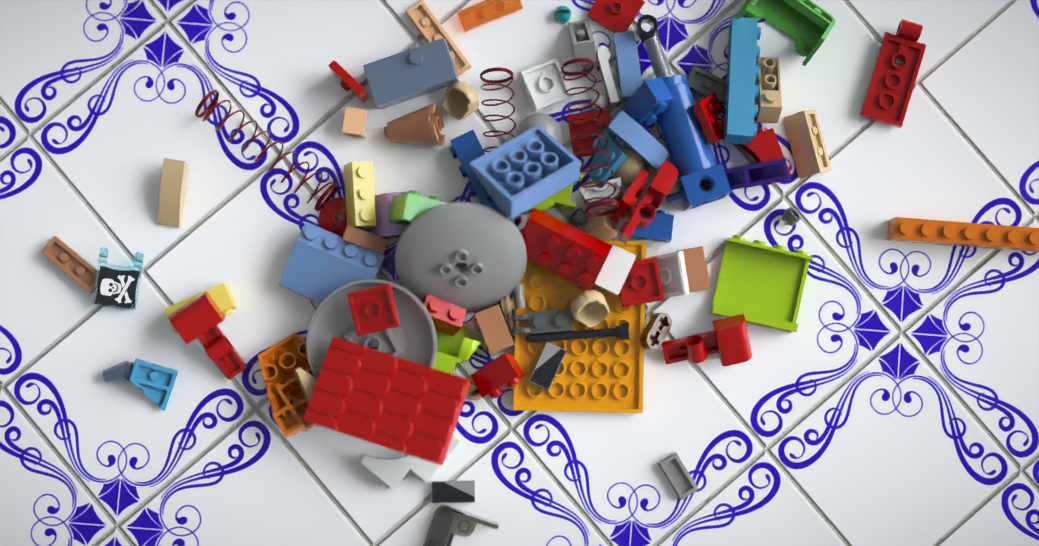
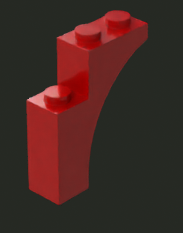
M725 118L718 121L723 134ZM766 127L757 129L756 137L752 138L749 145L735 144L745 150L755 162L784 158L773 128L768 130Z

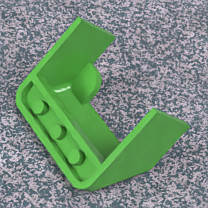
M746 0L735 16L739 19L744 13L747 18H757L759 20L762 17L796 41L794 43L796 52L800 56L806 57L802 63L803 66H806L836 23L835 18L811 0Z

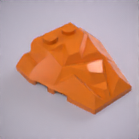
M294 332L258 355L273 418L285 437L293 436L300 431L306 432L316 426L315 424L303 421L308 403L294 373V369L301 368L313 377L314 375L308 362L306 340Z

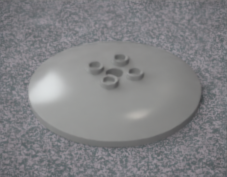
M463 202L440 205L420 214L402 232L395 252L396 271L404 288L413 293L420 301L426 294H430L467 309L466 313L494 306L501 302L502 298L510 295L514 287L519 285L522 280L527 263L524 239L510 219L487 206ZM466 263L467 266L464 268H459L456 266V264Z
M364 279L339 287L328 295L316 309L307 332V357L316 380L322 369L332 336L368 347V342L371 338H375L379 342L377 351L431 368L434 367L437 356L436 330L426 307L406 288L385 280ZM391 283L401 326L357 337L347 294Z

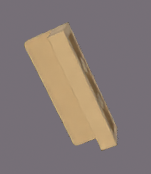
M803 110L784 117L783 120L798 177L805 178L814 174L832 171L816 110Z

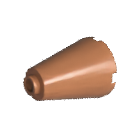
M434 103L387 122V127H384L385 138L389 139L391 143L443 146L445 134L441 135V130L445 127L441 110Z

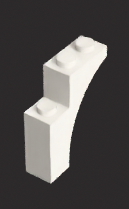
M454 435L452 436L445 460L460 443V440ZM367 454L360 461L363 464L362 469L371 476L373 474L380 478L378 482L386 489L390 487L395 489L410 469L413 471L412 476L422 483L423 481L428 482L440 468V465L410 455L400 458H379Z

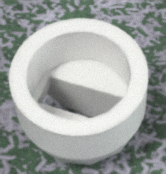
M591 96V103L597 99V96ZM600 96L595 104L604 110L608 105V96ZM592 105L595 110H600L599 107Z

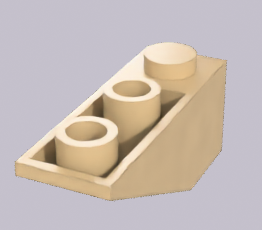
M759 57L757 59L759 76L756 85L759 86V91L756 98V105H758L756 122L778 123L782 110L779 58Z

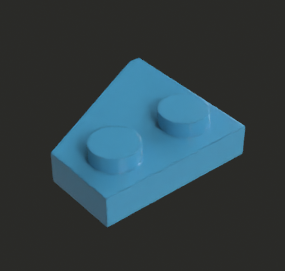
M604 129L602 136L606 137L608 144L603 151L608 152L611 156L610 161L605 166L611 168L614 174L628 155L614 135ZM600 138L597 149H601L606 144L604 138ZM603 152L594 154L591 165H603L608 161V155ZM601 167L588 172L593 181H605L611 176V171ZM605 183L599 185L598 187L603 188L605 186Z
M135 358L128 379L158 405L161 410L165 411L179 371Z

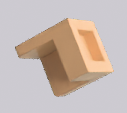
M346 107L342 128L344 136L366 137V110Z
M612 214L601 217L590 216L585 223V232L600 240H611L618 236V222L616 224L610 220Z

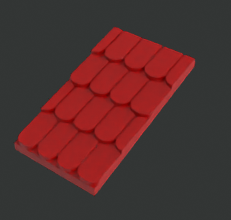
M332 336L330 347L327 350L303 421L443 466L471 381Z

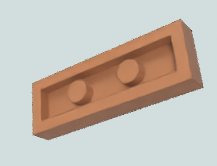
M54 236L41 251L42 254L88 292L93 293L98 287L99 270L58 236Z

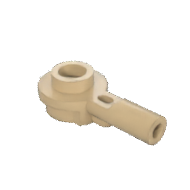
M510 294L501 299V306L505 320L508 322L511 337H513L515 334H512V329L515 328V321L511 320V315L516 310V298Z

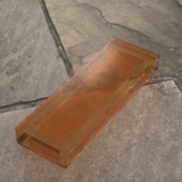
M485 0L457 11V15L466 33L523 10V6L520 0Z

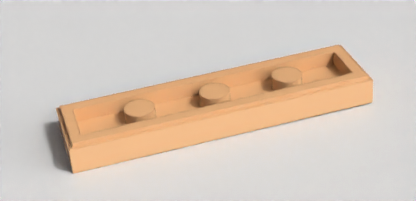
M423 0L418 1L405 11L427 43L441 38L447 41L458 77L472 68Z

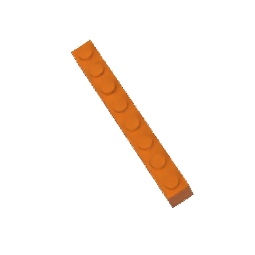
M894 217L888 221L887 241L1039 252V228Z

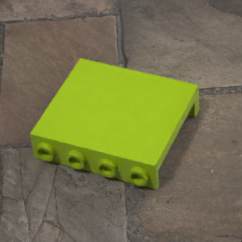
M732 235V238H727L709 314L726 318L744 314L747 323L796 333L798 329L796 322L809 262L813 260V257L808 256V252L796 249L795 252L786 251L787 247L781 245H774L773 248L765 246L766 242L753 240V243L747 242L745 237Z

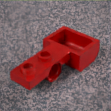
M664 160L639 205L635 203L630 210L629 215L632 216L630 221H624L618 232L622 235L618 241L626 245L636 227L646 228L650 225L656 215L655 209L660 207L678 177V170L673 164ZM639 213H645L648 219L642 218Z
M205 291L171 313L169 320L187 345L199 338L210 359L218 364L230 380L245 370L247 364L218 326V324L224 321L225 316L208 292Z
M744 314L712 321L713 331L663 342L661 346L666 365L688 360L690 363H701L707 359V355L715 353L719 354L722 366H730L750 360L752 358V351Z

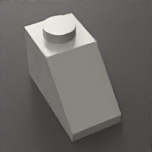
M588 19L567 23L573 59L588 58L594 64L597 63L595 41ZM576 62L575 66H588L591 63Z

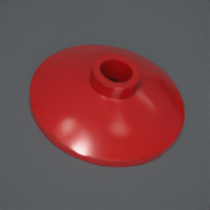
M339 197L326 202L325 206L320 210L319 224L322 229L343 237V232L347 227L346 198ZM338 214L343 215V220L337 222L335 219Z

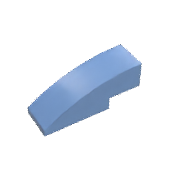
M634 31L613 33V47L622 100L630 99L642 84Z
M622 110L607 128L609 132L624 143L623 145L637 154L656 171L661 167L664 160L670 156V153L651 134Z

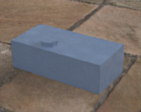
M444 38L363 65L375 105L380 110L440 90L456 81H460L448 43Z

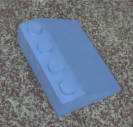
M536 125L470 162V167L497 207L510 219H513L578 181L581 161L540 125Z
M306 222L296 240L278 285L321 304L328 295L343 285L358 280L378 279L385 263V256L345 241L339 235Z

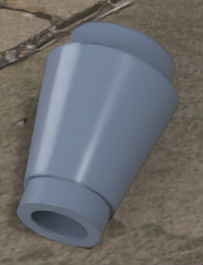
M125 361L103 370V380L106 383L131 382L128 378L134 363Z

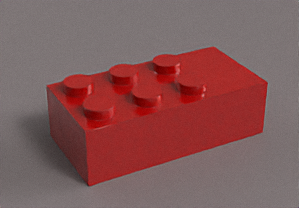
M535 207L521 232L526 246L528 261L588 291L592 289L612 248V245Z

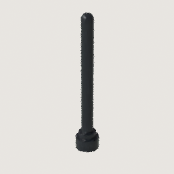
M619 323V326L608 329L528 334L525 336V341L527 343L604 337H616V339L622 341L629 340L628 323Z

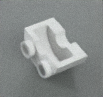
M621 177L607 181L616 187L615 193L609 198L616 200L618 203L623 198ZM606 184L603 188L580 187L579 190L584 202V200L589 198L607 197L614 192V187ZM600 199L590 200V201H587V202H593V201H597V200H600ZM604 205L592 208L589 211L592 213H597L603 209L609 211L617 206Z

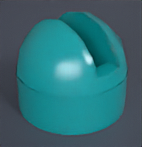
M559 6L554 12V18L558 23H567L571 18V11L567 6ZM566 11L568 12V14H559V15H558V13H557V12H566Z

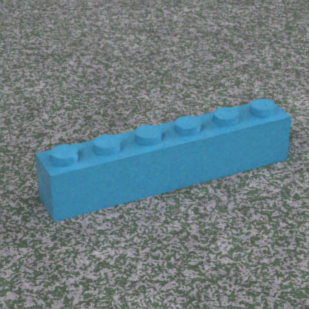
M732 16L729 25L723 143L749 145L752 138L756 137L757 125L754 124V118L757 117L758 105H755L754 101L758 97L759 86L755 85V78L759 76V65H756V59H759L760 46H757V40L760 39L761 27H758L757 18L740 17L737 19Z

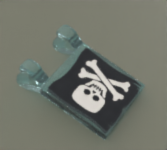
M101 247L99 250L92 305L136 310L144 254L140 252L135 253L133 267L107 263L109 250L108 248Z

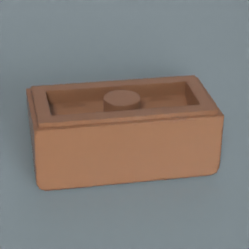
M347 225L343 232V240L380 254H383L388 240L351 225Z

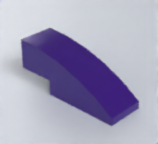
M785 157L724 169L731 190L790 179Z

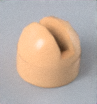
M472 384L468 389V396L475 401L482 399L480 393L474 396L471 395V392L477 390L475 384Z

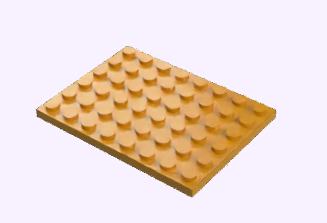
M602 240L636 255L634 261L646 259V241H628L625 245L616 240ZM527 260L525 273L519 283L524 286L523 293L526 308L517 309L516 305V315L528 314V312L570 309L572 301L578 294L583 293L584 290L586 291V289ZM593 285L591 290H596L604 295L609 307V315L604 321L590 328L578 322L572 316V331L608 329L619 326V323H628L629 340L620 341L616 337L549 341V343L567 350L549 390L529 381L546 342L527 343L525 336L530 333L515 334V359L525 376L520 378V383L514 386L513 410L643 413L644 348L641 345L640 338L644 331L645 304L622 308L619 294L615 296ZM529 320L515 321V328H528Z

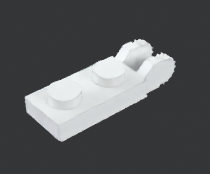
M601 45L597 49V63L606 96H608L609 107L618 106L619 99L622 98L619 86L615 87L613 79L616 78L614 67L609 65L611 57L609 49Z

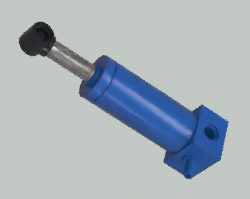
M647 14L638 19L635 33L645 45L656 78L661 77L673 96V99L668 104V108L657 117L673 165L678 170V181L676 182L678 192L667 195L666 201L667 203L682 200L684 209L687 211L726 198L731 193V189L722 163L716 164L709 142L702 134L700 121L694 115L693 104L695 102L685 75H671L659 41L658 21L654 16ZM647 23L651 25L652 30L646 32L642 30L641 25ZM699 184L705 185L707 191L701 190Z

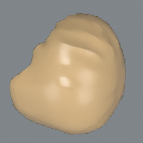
M456 81L447 87L442 105L450 116L462 120L477 110L479 107V96L476 89L470 84Z
M624 147L623 150L628 157L613 174V178L621 177L623 184H630L634 182L642 169L647 171L648 165L637 154Z
M584 290L571 303L570 309L573 318L588 328L598 325L609 315V307L604 295L596 290Z

